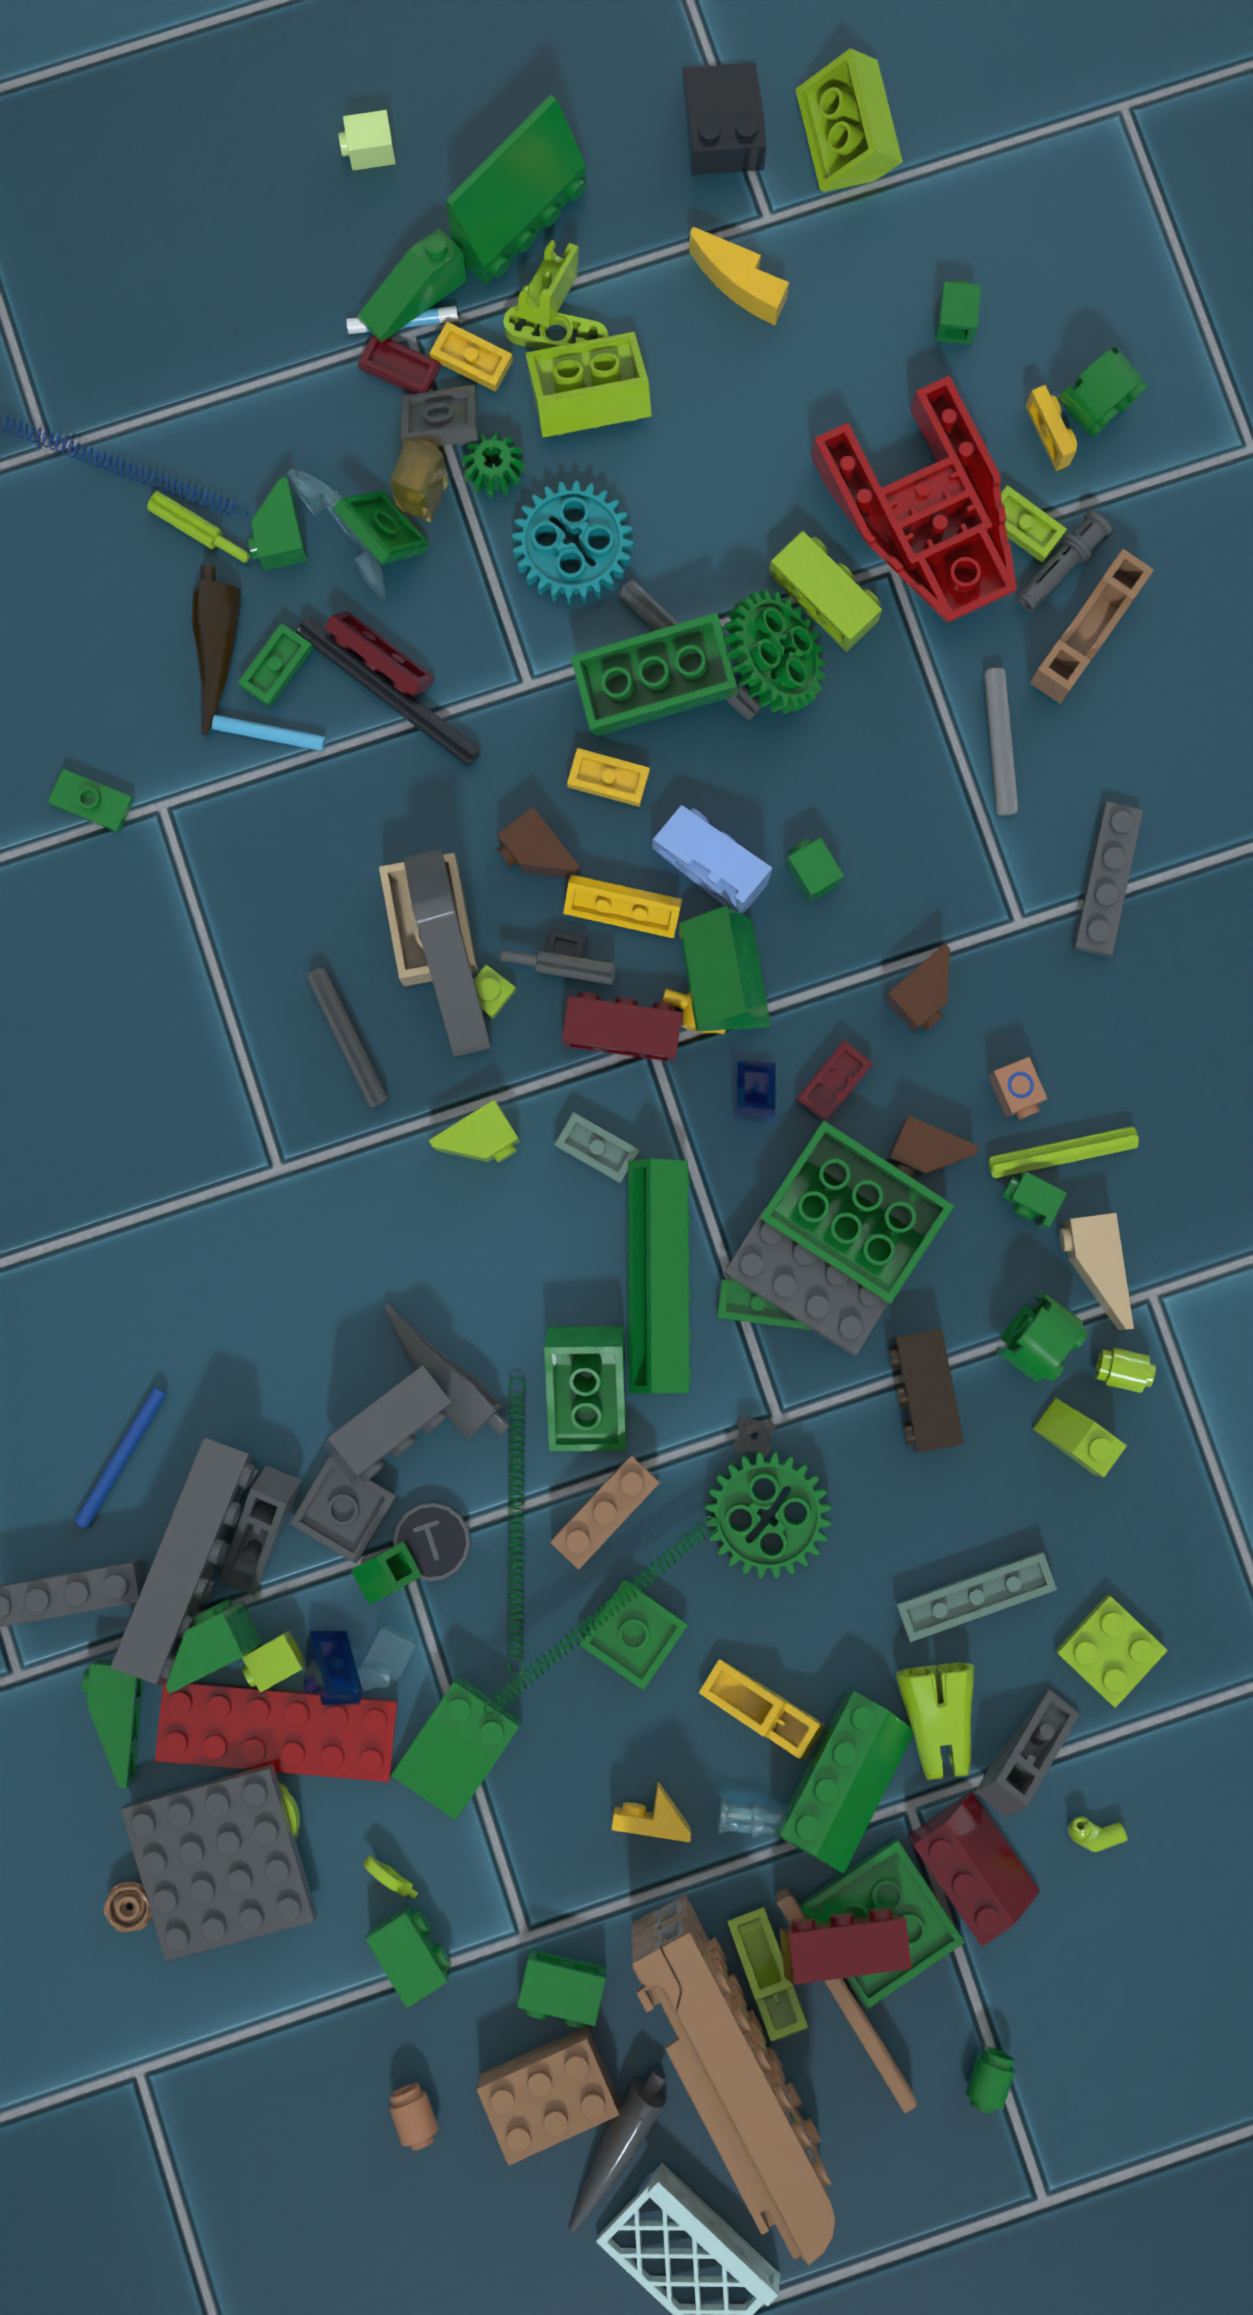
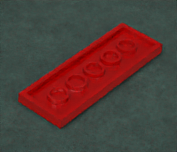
M192 1682L169 1694L166 1686L163 1685L155 1761L248 1770L273 1764L275 1772L389 1782L392 1771L398 1700L279 1689H266L260 1693L256 1687Z

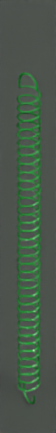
M514 1378L509 1383V1390L511 1389L510 1386L514 1380H520L524 1384V1393L509 1396V1398L522 1400L509 1403L510 1406L521 1407L519 1409H512L508 1411L509 1413L521 1415L510 1417L509 1420L522 1423L511 1424L510 1428L521 1430L509 1432L508 1434L513 1436H519L521 1438L510 1439L508 1441L511 1443L523 1445L509 1447L508 1449L521 1452L509 1454L508 1456L513 1458H519L522 1460L508 1462V1464L522 1467L509 1469V1472L521 1474L509 1476L508 1478L512 1480H519L522 1482L508 1484V1486L522 1489L509 1491V1494L520 1495L521 1497L509 1498L508 1501L518 1502L522 1504L508 1506L509 1509L521 1510L520 1512L509 1513L508 1516L520 1517L522 1519L508 1521V1523L518 1524L522 1526L508 1528L509 1531L521 1532V1534L509 1535L508 1538L519 1539L522 1541L508 1543V1545L522 1548L509 1550L508 1553L520 1554L522 1556L508 1558V1560L518 1561L522 1563L508 1565L507 1567L521 1569L522 1571L508 1573V1575L519 1576L522 1578L508 1580L507 1582L521 1584V1586L509 1587L507 1589L513 1591H520L522 1593L508 1595L507 1597L522 1600L516 1602H509L507 1604L520 1606L522 1608L508 1610L507 1612L518 1613L522 1615L516 1617H508L507 1619L520 1621L522 1623L507 1625V1627L519 1628L522 1630L508 1632L507 1634L521 1636L522 1638L507 1640V1642L519 1643L522 1645L508 1647L507 1649L521 1651L522 1653L507 1655V1657L522 1659V1670L519 1672L521 1674L524 1670V1659L522 1657H519L518 1655L523 1654L524 1651L517 1648L524 1646L522 1642L518 1641L522 1640L524 1636L516 1633L524 1631L522 1627H518V1625H522L524 1621L516 1618L524 1616L522 1612H518V1610H522L524 1606L516 1603H521L524 1601L522 1597L517 1596L522 1595L525 1592L523 1590L516 1589L524 1586L523 1583L516 1581L523 1580L525 1577L517 1574L523 1572L524 1569L515 1566H520L525 1563L522 1560H518V1558H522L525 1555L523 1553L515 1551H520L525 1548L524 1546L516 1545L518 1543H522L525 1541L523 1538L516 1537L525 1534V1532L515 1529L523 1528L525 1526L522 1523H517V1521H522L525 1518L523 1516L514 1514H520L525 1511L524 1509L516 1508L518 1506L524 1505L525 1503L523 1501L515 1500L524 1498L525 1495L514 1492L523 1491L525 1489L524 1487L516 1485L522 1484L525 1481L523 1479L514 1477L524 1476L525 1473L514 1470L523 1469L525 1467L522 1464L516 1463L524 1461L525 1458L513 1455L525 1453L524 1450L515 1449L517 1447H522L525 1445L522 1442L515 1441L524 1439L525 1436L512 1433H519L525 1431L524 1428L515 1427L517 1425L525 1424V1421L514 1419L524 1417L525 1414L512 1411L525 1409L524 1406L514 1405L516 1403L525 1402V1399L516 1398L514 1396L524 1395L526 1393V1385L521 1378ZM508 1663V1664H507V1669H508L509 1673L512 1674V1675H515V1676L518 1675V1673L515 1674V1673H512V1672L510 1671V1669H509V1663Z
M713 1516L705 1517L702 1521H705L707 1518H713L717 1522L716 1528L711 1533H709L700 1524H696L699 1533L695 1529H691L693 1537L690 1536L688 1533H685V1537L688 1543L682 1538H679L682 1547L677 1543H674V1547L677 1553L672 1548H668L671 1557L665 1552H662V1555L666 1563L661 1558L657 1557V1562L660 1565V1567L654 1562H651V1566L655 1573L649 1567H645V1570L649 1577L643 1572H640V1576L644 1583L636 1576H634V1580L637 1586L633 1584L631 1581H628V1584L632 1592L627 1587L622 1586V1589L626 1596L623 1595L620 1591H617V1595L621 1602L616 1597L611 1596V1599L616 1607H614L607 1600H605V1603L609 1611L602 1605H599V1608L603 1613L604 1617L598 1611L594 1610V1614L597 1620H595L591 1615H588V1618L592 1626L585 1620H582V1623L586 1628L587 1632L580 1625H576L581 1636L577 1634L574 1630H571V1634L573 1635L575 1641L570 1636L565 1634V1638L569 1643L570 1647L563 1640L559 1639V1642L563 1650H561L556 1644H553V1647L557 1652L558 1656L550 1649H547L553 1662L546 1655L542 1654V1658L544 1659L547 1666H545L539 1659H536V1662L540 1667L541 1671L538 1668H536L533 1664H530V1667L533 1670L535 1676L529 1670L524 1668V1671L527 1677L529 1678L530 1682L522 1674L518 1673V1676L521 1679L524 1686H522L515 1678H513L512 1680L515 1686L517 1687L518 1691L514 1689L509 1683H507V1687L510 1690L512 1696L503 1688H501V1691L504 1697L506 1698L507 1702L499 1694L495 1693V1696L498 1699L502 1708H499L492 1714L487 1713L486 1705L489 1702H491V1700H489L484 1706L485 1714L491 1716L496 1714L499 1710L503 1709L504 1707L500 1699L504 1703L509 1705V1700L506 1694L511 1699L515 1700V1695L512 1692L511 1688L517 1694L521 1695V1691L518 1685L521 1686L524 1690H527V1686L523 1679L530 1685H533V1682L529 1674L534 1679H539L534 1668L540 1674L544 1675V1671L541 1665L544 1666L547 1670H550V1666L546 1659L553 1665H556V1662L551 1653L557 1659L562 1660V1657L557 1649H559L564 1655L567 1656L568 1653L563 1644L572 1651L573 1646L571 1645L569 1639L574 1644L579 1646V1642L574 1634H576L582 1641H585V1638L580 1629L588 1636H591V1633L588 1630L586 1624L594 1631H596L597 1629L592 1620H594L599 1626H602V1623L597 1614L608 1622V1618L605 1615L603 1609L610 1616L614 1617V1614L609 1607L610 1605L617 1612H619V1608L615 1603L614 1599L620 1605L625 1607V1603L623 1602L620 1595H622L628 1602H631V1599L628 1596L626 1590L634 1597H637L631 1584L639 1592L642 1593V1589L638 1584L637 1580L640 1583H642L646 1588H648V1584L646 1583L642 1574L650 1582L654 1583V1580L651 1577L648 1570L652 1572L657 1578H660V1576L653 1565H655L663 1573H665V1570L662 1567L660 1561L671 1569V1566L667 1561L665 1555L672 1562L677 1564L674 1556L671 1553V1551L674 1552L680 1559H682V1556L678 1551L676 1545L684 1553L688 1554V1551L686 1550L682 1541L686 1543L691 1549H694L693 1545L691 1544L687 1536H689L696 1544L699 1545V1541L697 1540L693 1531L696 1534H698L703 1540H705V1537L700 1531L699 1527H701L708 1535H711L718 1529V1520Z

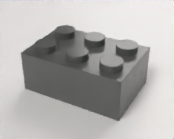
M422 1365L329 1436L324 1448L351 1483H354L359 1478L366 1483L386 1465L383 1459L390 1454L397 1459L410 1449L417 1441L414 1435L419 1431L423 1430L427 1435L442 1424L448 1417L445 1410L452 1402Z

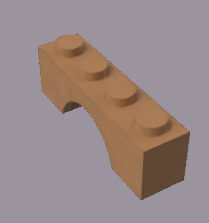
M1122 549L1078 615L1040 665L1030 684L1061 704L1141 591L1154 569L1125 549Z

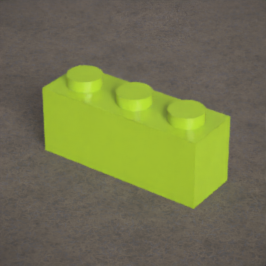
M802 531L771 560L769 575L847 652L878 623L882 609L879 607L880 602L870 590H862L853 581V574L844 564H836L827 555L828 551L825 545L818 538H810Z

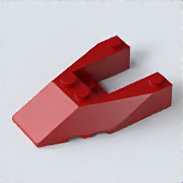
M950 375L917 390L910 409L937 463L881 488L849 423L814 438L811 458L827 490L862 539L947 623L1001 599L1017 589L1011 547L1007 538L1005 506L1002 504L1000 473Z

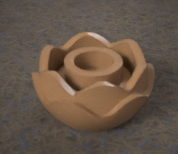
M135 1881L120 1883L110 1890L104 1903V1914L115 1930L119 1932L139 1931L149 1923L152 1914L143 1885ZM127 1903H132L133 1909H128Z

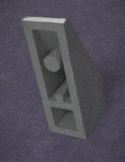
M266 1465L250 1488L219 1581L255 1596L291 1513L302 1480Z
M1050 1689L1045 1691L993 1760L975 1792L1006 1817L1028 1807L1080 1713Z

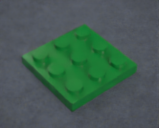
M897 1837L799 1903L800 1909L806 1918H815V1923L830 1922V1915L837 1913H853L854 1918L869 1917L868 1910L876 1908H892L893 1913L906 1918L912 1969L846 1978L866 2010L965 1943Z

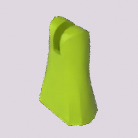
M957 1662L906 1668L896 1673L898 1686L911 1724L919 1760L926 1780L943 1778V1760L940 1746L948 1745V1758L953 1776L969 1775L974 1665Z

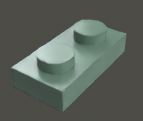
M575 1112L572 1113L554 1144L558 1149L619 1184L622 1183L628 1173V1161H634L640 1152L636 1147Z

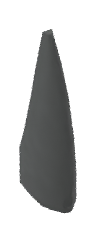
M390 1303L385 1306L386 1311L415 1370L423 1365L452 1403L445 1412L454 1426L467 1440L473 1437L486 1424L501 1436L511 1426L499 1414L504 1406L479 1379L466 1372L437 1350Z
M653 2069L645 2083L633 2077L620 2100L619 2116L610 2120L588 2171L569 2224L570 2231H576L611 2189L635 2155L664 2107L667 2096L659 2091L666 2080V2076L661 2071Z

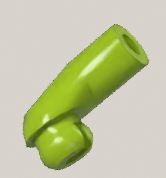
M1079 1816L1074 1818L1068 1827L1072 1840L1091 1852H1099L1128 1841L1121 1822L1100 1828L1087 1818Z

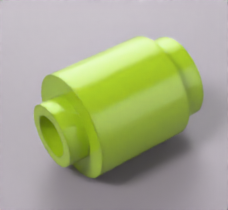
M1114 1347L1110 1350L1101 1349L1096 1363L1095 1379L1102 1380L1104 1385L1142 1393L1145 1386H1152L1156 1366L1155 1364H1150L1149 1355Z

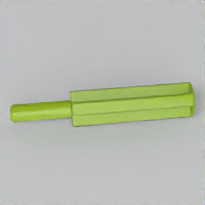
M156 491L149 499L147 504L148 511L210 549H214L217 546L243 563L248 562L250 559V553L222 537L221 529L165 496L160 491Z

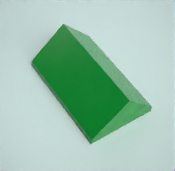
M726 905L680 922L678 927L696 1031L769 1028L771 1022L752 919Z

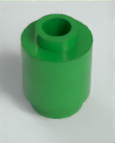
M984 2047L982 2054L977 2055L965 2094L972 2099L971 2106L988 2114H993L994 2109L1002 2110L1004 2108L1015 2074V2069L1012 2068L1015 2059L1012 2056L992 2047Z

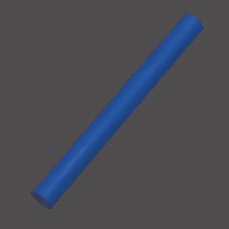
M155 1386L152 1388L75 1518L74 1522L77 1525L88 1529L167 1395L165 1391Z

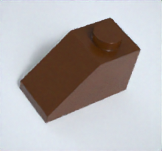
M534 807L497 834L499 844L501 845L497 848V851L509 867L516 864L522 873L569 879L571 875H580V866Z
M943 944L884 998L886 1003L913 1033L921 1026L928 1031L944 1017L940 1010L948 1000L950 948L946 944Z
M908 1115L903 1120L886 1161L911 1178H914L915 1174L921 1177L977 1154L979 1146Z

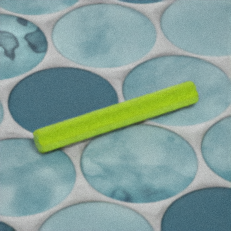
M1130 1126L994 1155L988 1159L989 1171L993 1178H1000L1131 1150L1138 1147L1139 1137L1136 1129Z

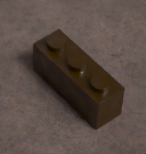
M942 1329L892 1337L893 1345L887 1346L891 1369H898L900 1384H895V1395L898 1406H905L908 1422L902 1423V1431L906 1446L912 1445L913 1452L920 1453L964 1445Z

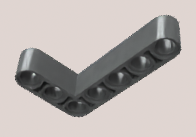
M438 849L405 857L403 860L412 908L453 1056L457 1057L490 1049L491 1044L459 926L442 850Z

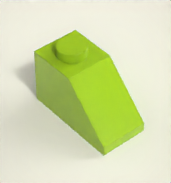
M492 1100L431 1138L429 1142L436 1151L484 1162H490L495 1158L497 1163H500L517 1152L514 1146L520 1143V1140L495 1100Z
M1057 1398L1053 1399L1032 1428L1095 1476L1105 1477L1127 1447V1445L1096 1422Z

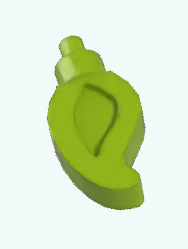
M369 1855L362 1863L371 1875L392 1891L397 1892L402 1897L408 1895L414 1899L417 1896L418 1892L412 1889L413 1884L403 1878L389 1865L379 1862L372 1855Z

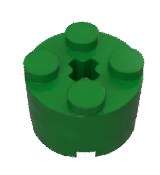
M1116 345L1078 376L1079 379L1075 382L1076 385L1074 387L1069 385L1057 399L1083 431L1089 433L1094 438L1118 413L1121 414L1130 407L1148 386L1144 382L1145 379Z
M1040 1292L1034 1296L1039 1302L1033 1308L1025 1304L1011 1320L1000 1338L1006 1343L1005 1347H997L996 1353L1032 1381L1039 1382L1046 1378L1052 1382L1065 1368V1363L1063 1362L1071 1349L1076 1350L1083 1344L1088 1336V1331L1082 1328L1083 1321L1046 1292Z

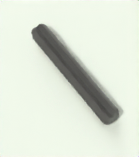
M321 967L307 974V979L368 1105L373 1108L385 1103L388 1100V1096L326 969Z

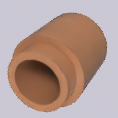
M412 2083L389 2095L391 2101L389 2110L401 2145L404 2147L411 2146V2149L415 2151L433 2143V2135L439 2131V2127L427 2092L421 2090L419 2083Z

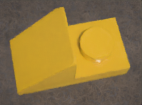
M657 1782L653 1813L646 1812V1806L637 1803L625 1802L622 1808L614 1807L611 1830L690 1842L691 1840L689 1824L659 1782Z

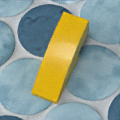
M692 227L689 252L701 270L733 302L754 316L775 326L787 300L789 282L759 270L760 254Z
M721 1659L718 1660L699 1691V1694L761 1736L769 1738L798 1759H807L826 1725Z

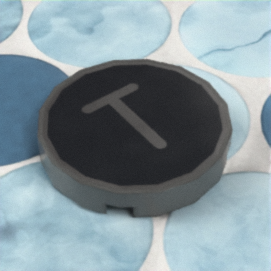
M437 1502L420 1504L406 1512L396 1525L393 1536V1546L404 1541L422 1575L418 1579L425 1581L443 1580L457 1572L467 1559L471 1546L470 1530L463 1516L450 1506Z

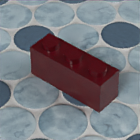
M578 992L577 997L568 996L562 1045L567 1048L675 1063L682 1012L675 1011L674 1005L666 1003H653V1007L649 1008L637 1006L638 1001L630 998L617 997L615 998V1003L600 1001V995L594 993Z
M876 1908L868 1910L869 1917L854 1918L853 1913H837L830 1915V1922L815 1923V1918L791 1920V1927L779 1928L785 1979L796 1985L912 1969L906 1918L893 1913L892 1908Z

